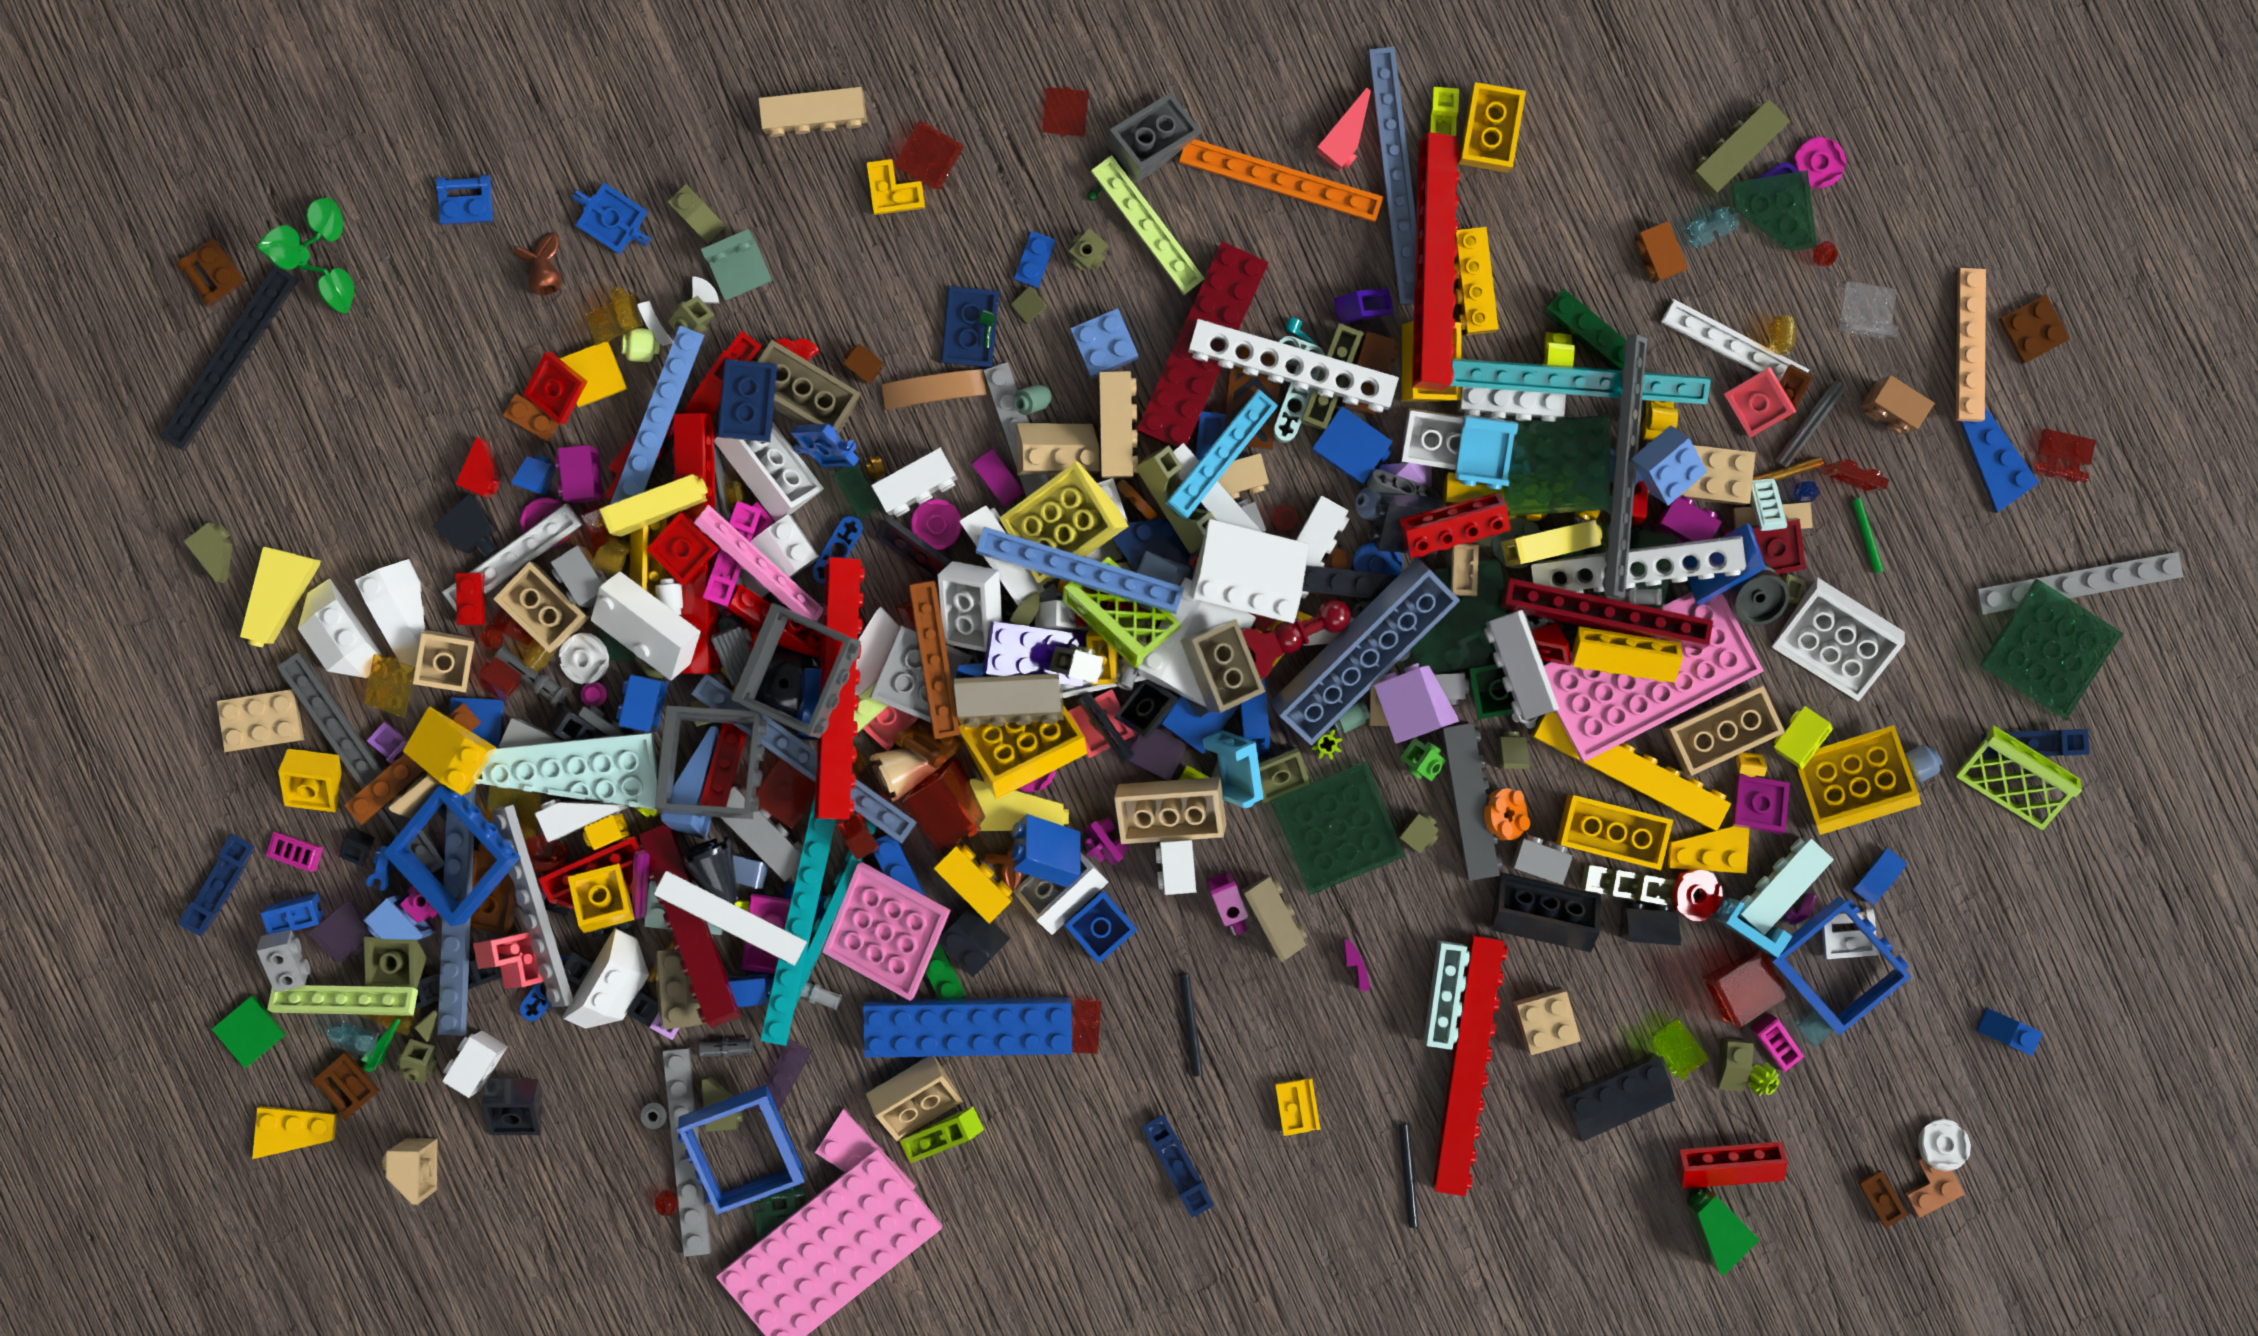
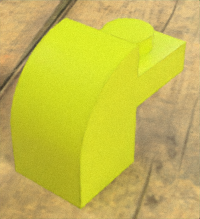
M1546 332L1543 365L1573 367L1574 345H1572V335Z

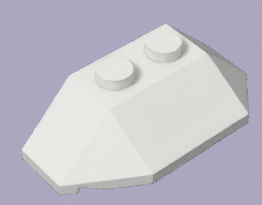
M327 579L307 593L298 630L326 671L368 678L388 664L331 579Z
M613 929L573 998L574 1003L570 1004L565 1011L563 1019L585 1029L624 1019L649 976L636 937L619 929Z

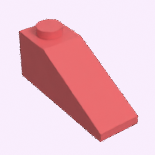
M1368 88L1364 90L1317 147L1316 153L1338 171L1343 166L1348 169L1357 158L1354 153L1358 148L1371 92Z

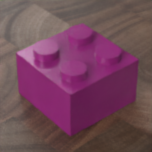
M590 445L558 448L559 455H555V465L557 471L560 470L561 481H558L559 496H563L564 501L573 504L604 501L599 449Z
M1681 495L1671 504H1663L1651 526L1674 540L1685 543L1712 539L1721 521L1716 519L1717 514L1707 508L1701 510L1694 506L1695 502L1692 499Z

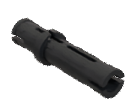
M1091 692L1084 694L1077 702L1090 718V724L1096 726L1107 744L1119 758L1121 764L1127 762L1135 753L1132 752L1121 734L1107 717L1108 712L1105 709L1102 710Z

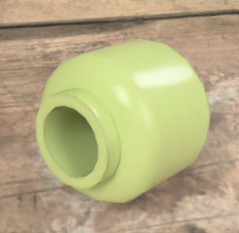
M630 328L627 334H622L621 353L625 354L629 361L650 362L654 354H659L660 343L656 340L652 330Z

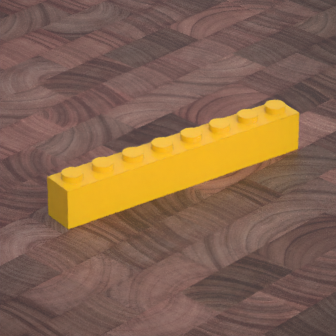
M1555 711L1541 715L1530 736L1581 762ZM1621 743L1620 746L1617 745L1583 762L1587 766L1711 830L1718 831L1731 803L1725 801L1726 795L1712 789L1711 793L1702 789L1703 783L1691 777L1688 781L1679 777L1680 771L1670 766H1666L1664 769L1656 765L1658 760L1647 754H1644L1643 757L1638 756L1634 753L1635 748L1626 743Z

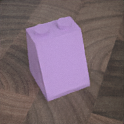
M1414 664L1404 668V674L1397 676L1396 672L1385 675L1381 677L1383 682L1374 685L1395 744L1459 722L1458 716L1429 666L1420 668L1419 664Z

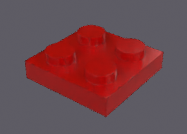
M545 352L523 395L558 424H566L588 381L555 354Z
M680 512L646 550L682 586H686L720 547L708 535L701 532L699 527L684 512Z

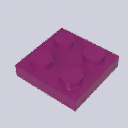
M1739 774L1736 779L1732 826L1784 834L1786 832L1790 783Z

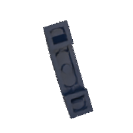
M2088 729L2006 732L2043 756L2090 755ZM1987 733L1981 734V743L1987 737ZM1989 746L1982 753L1983 760L1999 758L1998 752Z
M233 833L230 834L218 854L219 860L196 899L190 902L178 925L200 937L203 936L233 892L247 866L255 845Z
M1163 1114L1143 1125V1131L1164 1165L1191 1218L1213 1207L1214 1203L1166 1116Z

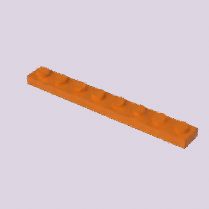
M1196 139L1183 148L1179 161L1180 164L1373 223L1376 222L1383 196Z

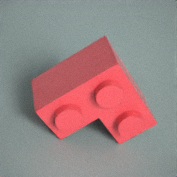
M529 932L515 933L473 943L478 969L500 966L504 989L525 987L544 982L539 973L537 956L531 947L532 940Z

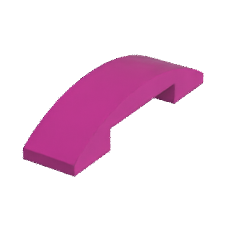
M737 501L729 524L751 542L762 510ZM721 548L703 599L728 607L741 566Z

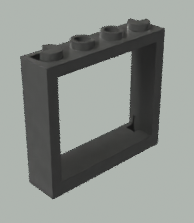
M772 603L731 700L804 734L821 738V735L828 728L830 714L839 702L838 695L841 688L848 681L852 662L859 655L861 641L783 606ZM788 618L843 642L809 724L755 700L757 691Z
M666 706L655 809L661 814L753 819L754 812H757L759 808L756 786H760L762 780V772L758 771L759 761L764 759V745H761L762 735H766L767 720H764L762 714L757 711ZM681 720L753 725L744 808L671 804Z

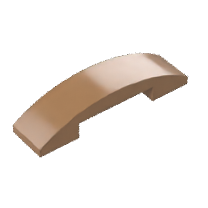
M983 369L935 374L882 384L885 410L956 398L964 399L987 395Z

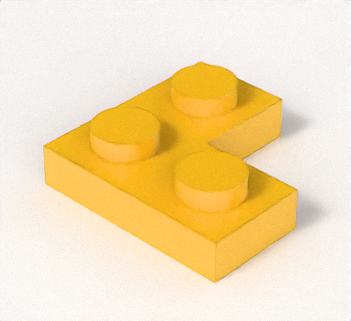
M892 159L867 162L874 215L925 208L921 181L896 184Z

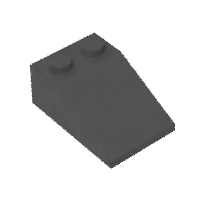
M1169 93L1111 128L1106 146L1135 183L1157 171L1199 136L1202 131L1173 94Z

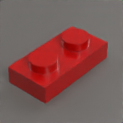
M456 573L457 625H485L484 573Z

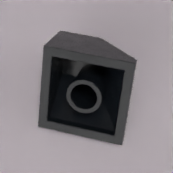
M1148 679L1143 680L1114 718L1147 740L1176 705L1179 698Z

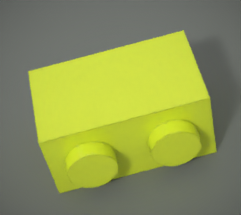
M1806 706L1801 711L1797 710L1789 721L1791 725L1784 734L1777 736L1774 740L1776 753L1801 770L1833 730L1830 722Z

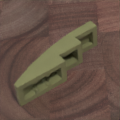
M1585 864L1580 889L1672 906V891L1677 880Z

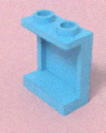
M1463 416L1455 478L1461 480L1460 484L1476 486V482L1486 483V487L1492 489H1501L1502 485H1509V467L1514 435L1517 434L1518 423L1492 418Z
M1224 730L1204 738V749L1218 754L1223 801L1235 804L1240 808H1249L1255 802L1262 800L1263 792L1256 742Z
M1728 898L1727 901L1723 900L1716 912L1717 916L1715 919L1765 953L1778 958L1792 938V935L1776 927H1772L1765 936L1738 919L1737 916L1745 904L1732 898Z

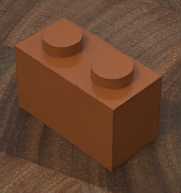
M1669 221L1640 232L1635 236L1637 240L1635 241L1636 250L1640 256L1643 255L1646 265H1644L1645 272L1649 279H1653L1655 284L1688 269Z

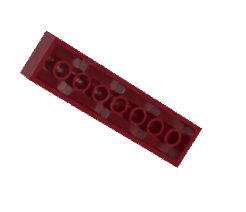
M1223 241L1221 242L1138 426L1137 433L1166 446L1169 445L1170 448L1175 450L1183 443L1187 446L1222 368L1217 365V360L1208 358L1207 362L1193 358V353H1189L1197 321L1200 319L1239 331L1269 262ZM1214 339L1210 343L1211 349L1215 352H1221L1225 349L1224 342L1220 339Z

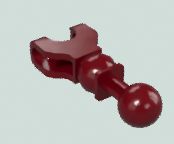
M1329 600L1322 604L1317 616L1304 622L1296 618L1294 623L1283 621L1277 624L1273 631L1267 630L1262 633L1254 629L1240 628L1260 679L1269 675L1276 658L1282 656L1283 653H1294L1302 644H1308V636L1321 630L1331 633L1343 631L1350 623L1351 613L1344 602Z

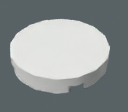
M581 632L569 636L560 647L561 669L575 683L589 684V682H595L605 675L609 666V655L606 646L598 637L591 633Z
M1947 1119L1934 1120L1923 1127L1919 1134L1918 1147L1920 1154L1925 1162L1936 1170L1946 1172L1958 1169L1970 1156L1971 1144L1969 1137L1954 1121Z

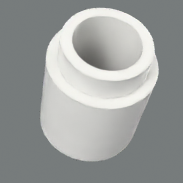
M675 578L661 579L660 585H655L656 599L676 614L681 615V608H683L681 584L676 583Z

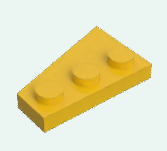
M1731 826L1718 829V831L1671 841L1669 843L1668 868L1747 873L1750 829Z
M258 1107L252 1159L334 1140L337 1113Z

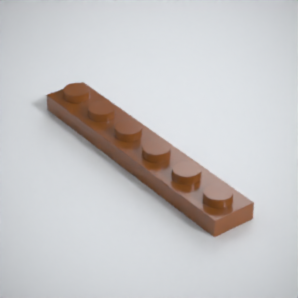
M933 580L910 584L908 588L933 738L939 739L960 735L936 583Z
M463 703L448 716V718L471 732L482 723L466 703ZM404 753L344 806L363 825L426 770Z

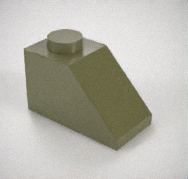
M687 184L668 201L673 209L707 244L726 227Z
M208 522L187 538L184 543L215 582L225 583L229 577L232 543L228 539L230 534L221 524L217 525Z
M1504 732V737L1497 736L1496 767L1503 769H1530L1526 737H1519V732Z
M1721 1038L1717 1089L1745 1090L1752 1071L1754 1043L1745 1039Z
M705 1076L702 1079L704 1107L733 1097L728 1090L711 1076ZM742 1110L706 1123V1132L737 1129L740 1126V1122L744 1121V1111Z

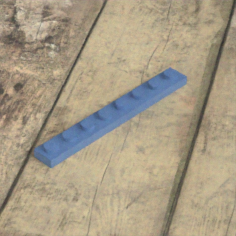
M679 326L610 505L644 493L705 335Z
M987 527L983 528L976 548V554L1068 582L1072 581L1081 586L1173 614L1177 613L1184 587Z

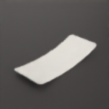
M650 301L638 304L637 306L648 329L654 332L656 340L662 346L673 343V340L657 319Z

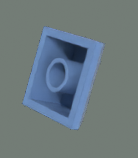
M401 895L385 899L364 920L368 924L367 929L370 933L382 939L420 940L434 934L436 931L426 921L417 923L400 905L405 900Z

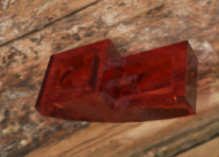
M606 504L582 512V518L591 536V543L601 564L625 556L620 537L609 533L600 509L606 507Z
M1076 999L1072 1053L1098 1055L1101 1001Z

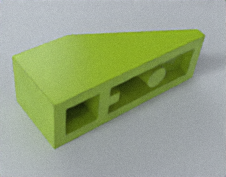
M970 1107L908 1135L899 1141L911 1164L970 1141L982 1132L984 1128L974 1107Z

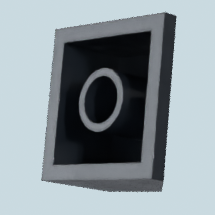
M1630 902L1629 907H1621L1619 937L1629 942L1681 946L1678 912L1670 910L1671 906L1655 904V909L1645 908L1643 903Z
M970 906L939 937L937 943L967 973L974 977L1008 942L1010 937L994 921L989 924Z
M486 1079L481 1106L489 1135H541L542 1094L538 1079Z

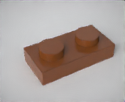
M516 393L503 414L504 417L547 442H550L560 425L535 404Z

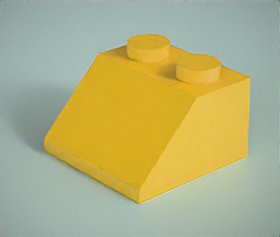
M287 749L278 770L284 806L336 813L342 775L339 755Z
M620 864L568 877L578 926L583 933L635 920Z

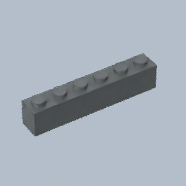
M1474 723L1442 727L1440 730L1465 878L1471 881L1500 876L1499 869H1502V860L1500 854H1496L1494 844H1498V837L1496 834H1491L1488 831L1484 821V807L1488 806L1486 793H1489V784L1487 778H1483L1481 768H1485L1483 753L1478 751L1477 743L1481 742L1479 728L1474 727Z

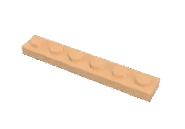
M1960 268L1957 270L1956 421L1982 422L1985 420L1986 269Z

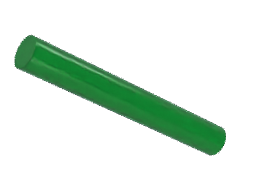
M1862 499L1851 500L1873 573L1882 572L1884 569Z

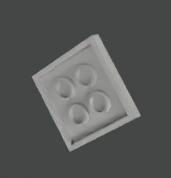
M900 625L870 698L931 723L916 632ZM946 645L955 698L954 679H956L958 666L969 664L972 656Z

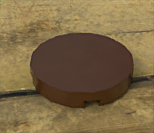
M1123 478L1116 484L1118 490L1148 520H1153L1157 513Z

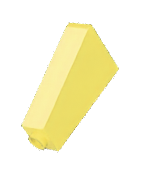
M690 475L601 508L600 511L609 533L622 537L707 501L705 494L708 493V490L702 478L698 479L697 476Z
M1596 520L1502 541L1501 546L1506 567L1601 545L1602 531L1600 526L1596 524Z
M263 547L240 637L248 639L247 644L263 647L264 643H274L319 568L321 560Z
M970 779V831H1012L1014 824L1019 822L1026 814L1062 826L1069 824V809H1064V803L1019 790H1014L995 799L984 780Z

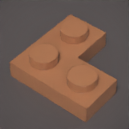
M1922 1156L1916 1159L1927 1182L1906 1192L1905 1195L1917 1217L1921 1218L1965 1195L1953 1170L1946 1172L1936 1170L1928 1165Z

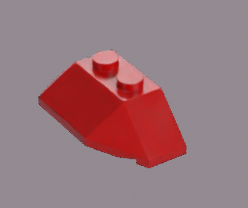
M635 836L628 837L567 862L541 876L538 880L550 903L575 910L568 877L620 864L628 893L630 894L632 893L634 853L641 851Z

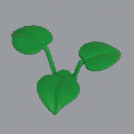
M326 197L314 200L306 210L307 224L312 231L317 232L315 236L303 243H299V235L296 230L286 225L278 226L263 236L256 249L265 254L281 269L291 270L299 266L301 270L322 273L324 276L317 280V289L320 296L332 309L341 314H346L354 297V284L350 275L341 268H334L328 272L327 269L306 264L310 258L306 246L317 241L321 236L327 242H333L340 237L343 230V217L338 205L333 199Z

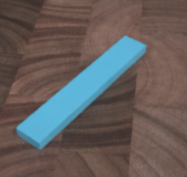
M1258 389L1165 504L1186 520L1278 405Z

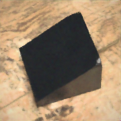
M355 828L350 829L343 839L339 857L363 867L375 837Z

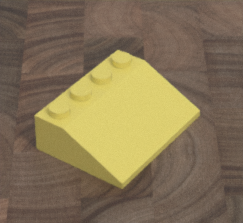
M1074 462L999 518L1010 535L1083 557L1088 556L1128 527L1116 504L1078 462ZM1030 570L1038 584L1056 579L1055 577Z

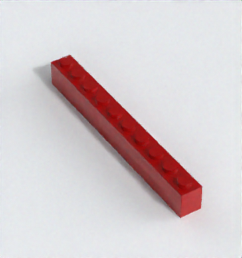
M1428 132L1419 140L1412 388L1441 392L1451 385L1454 378L1451 362L1455 352V346L1452 343V333L1455 330L1453 308L1456 303V295L1453 294V287L1457 277V271L1454 269V259L1457 255L1455 234L1458 229L1455 212L1459 202L1458 195H1456V185L1459 181L1457 160L1460 155V148L1457 146V136Z
M705 413L674 414L672 422V432L674 434L672 456L675 461L673 482L690 475H695L698 479H703L708 493L705 494L707 501L681 511L694 522L708 505L716 511L713 414ZM717 552L686 586H682L683 608H681V615L679 616L701 632L691 664L680 674L719 672V656L711 640L712 634L718 632V604L703 599L717 559Z
M830 557L825 562L823 625L855 639H858V633L862 631V618H858L859 608L863 606V592H860V582L864 581L865 569L864 566H861V559ZM823 633L819 699L843 645V642ZM861 644L859 646V655L852 662L849 669L848 681L842 686L838 695L839 702L835 709L832 710L828 719V728L821 735V738H817L814 819L849 820L850 815L854 813V799L850 798L851 789H854L856 781L855 773H852V763L856 762L857 749L853 747V737H856L858 732V723L854 721V711H857L859 707V696L855 695V685H859L860 670L856 669V662L861 656Z
M1470 934L1468 947L1470 952L1469 963L1465 967L1464 973L1466 984L1464 992L1461 993L1460 1000L1462 1002L1461 1016L1457 1019L1456 1026L1458 1027V1039L1453 1046L1432 1184L1435 1192L1466 1196L1467 1190H1471L1473 1176L1469 1174L1470 1165L1475 1164L1476 1149H1473L1474 1139H1478L1480 1135V1123H1477L1478 1113L1482 1114L1484 1108V1098H1481L1482 1088H1486L1488 1082V1073L1485 1072L1486 1062L1490 1063L1492 1056V1047H1489L1490 1037H1494L1496 1022L1492 1020L1494 1011H1498L1500 997L1496 996L1498 986H1502L1504 972L1500 971L1501 961H1505L1507 957V946L1504 945V940Z

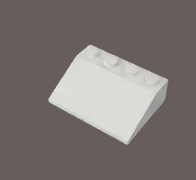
M1209 519L1189 595L1197 600L1294 623L1302 594L1309 544Z
M1184 578L1181 587H1184L1177 613H1170L1181 623V628L1145 656L1143 663L1137 668L1140 676L1207 708L1180 640L1201 630L1237 619L1240 628L1251 629L1256 617L1246 611L1192 598L1189 595L1192 580ZM1162 620L1158 629L1167 630L1171 625L1166 620Z
M1817 578L1800 600L1773 643L1772 648L1859 702L1905 644V632Z

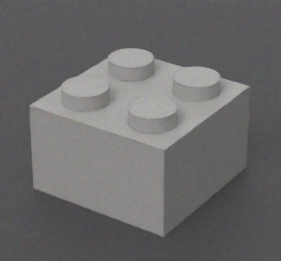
M577 545L551 562L554 566L552 573L559 583L564 582L568 588L566 594L574 605L578 604L581 607L589 608L596 602L599 587L608 580L589 550Z

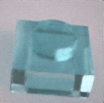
M1816 1010L1796 1026L1815 1047L1834 1031Z

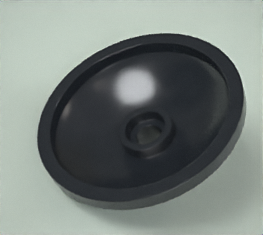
M777 646L757 691L755 700L796 718L802 703L800 679L805 668L821 669L820 663L813 656L805 655L783 646ZM784 678L789 681V686L785 689L780 686V681Z

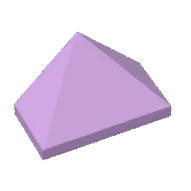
M1415 463L1380 465V470L1432 487V466Z

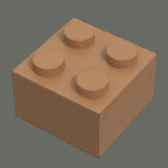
M1890 375L1875 382L1860 407L1866 410L1865 414L1876 421L1882 420L1888 424L1887 428L1890 431L1900 435L1901 433L1905 434L1918 430L1935 403Z

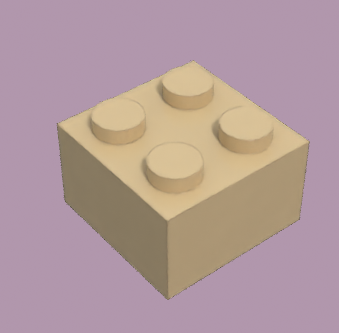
M422 630L413 684L466 692L475 638Z
M1556 989L1513 1002L1525 1048L1530 1055L1581 1041L1569 997L1564 989Z

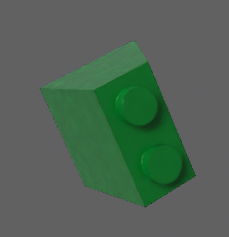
M1707 1187L1698 1188L1690 1195V1201L1687 1203L1708 1263L1724 1276L1760 1239Z

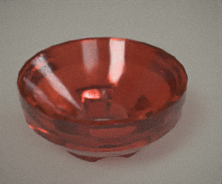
M534 835L524 839L534 872L549 873L560 868L565 863L568 850L560 840L547 842L545 835Z

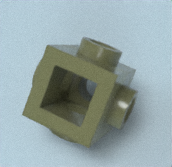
M1089 228L1082 237L1078 234L1069 244L1071 248L1069 256L1072 257L1070 262L1080 271L1083 268L1088 272L1092 268L1096 270L1106 259L1103 255L1109 249V245ZM1090 250L1091 253L1084 254L1083 251Z
M696 296L687 302L679 303L672 310L674 315L668 323L676 332L679 326H683L704 334L708 330L706 325L713 318L714 314L699 296Z
M410 1039L405 1050L400 1052L397 1060V1066H400V1077L410 1082L425 1084L428 1076L433 1075L437 1067V1060H434L435 1046Z

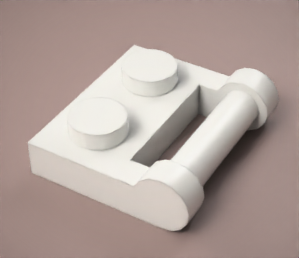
M1864 909L1863 912L1857 913L1862 920L1867 917L1876 928L1873 909ZM1845 913L1838 914L1822 928L1825 959L1878 955L1877 948L1861 930L1832 932L1833 924L1853 923Z

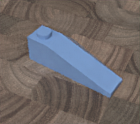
M710 727L673 786L671 804L700 805L720 734L717 727ZM661 814V821L669 828L699 839H707L712 817Z

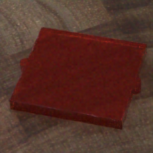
M1047 87L1042 132L1061 134L1062 137L1066 135L1084 137L1089 91L1071 90L1070 87H1066V89Z

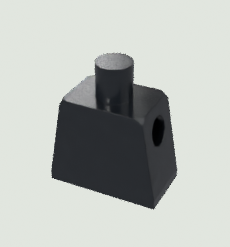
M467 495L433 525L434 529L464 553L470 554L477 549L484 558H488L497 550L488 539L497 530L475 495Z

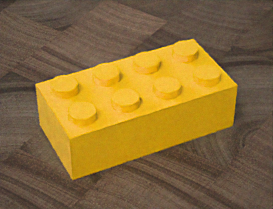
M1568 794L1556 844L1661 870L1673 820Z

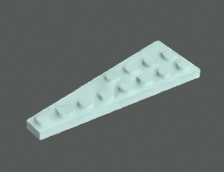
M651 732L496 748L475 784H487L501 788H514L528 792L534 791L549 795L583 800L589 799L610 804L616 803L656 810L658 768L654 735Z

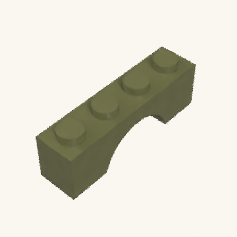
M1168 445L1146 457L1135 468L1191 554L1201 549L1208 520L1216 519L1211 511L1195 508L1190 516L1184 520L1165 504L1179 487V474L1183 468Z

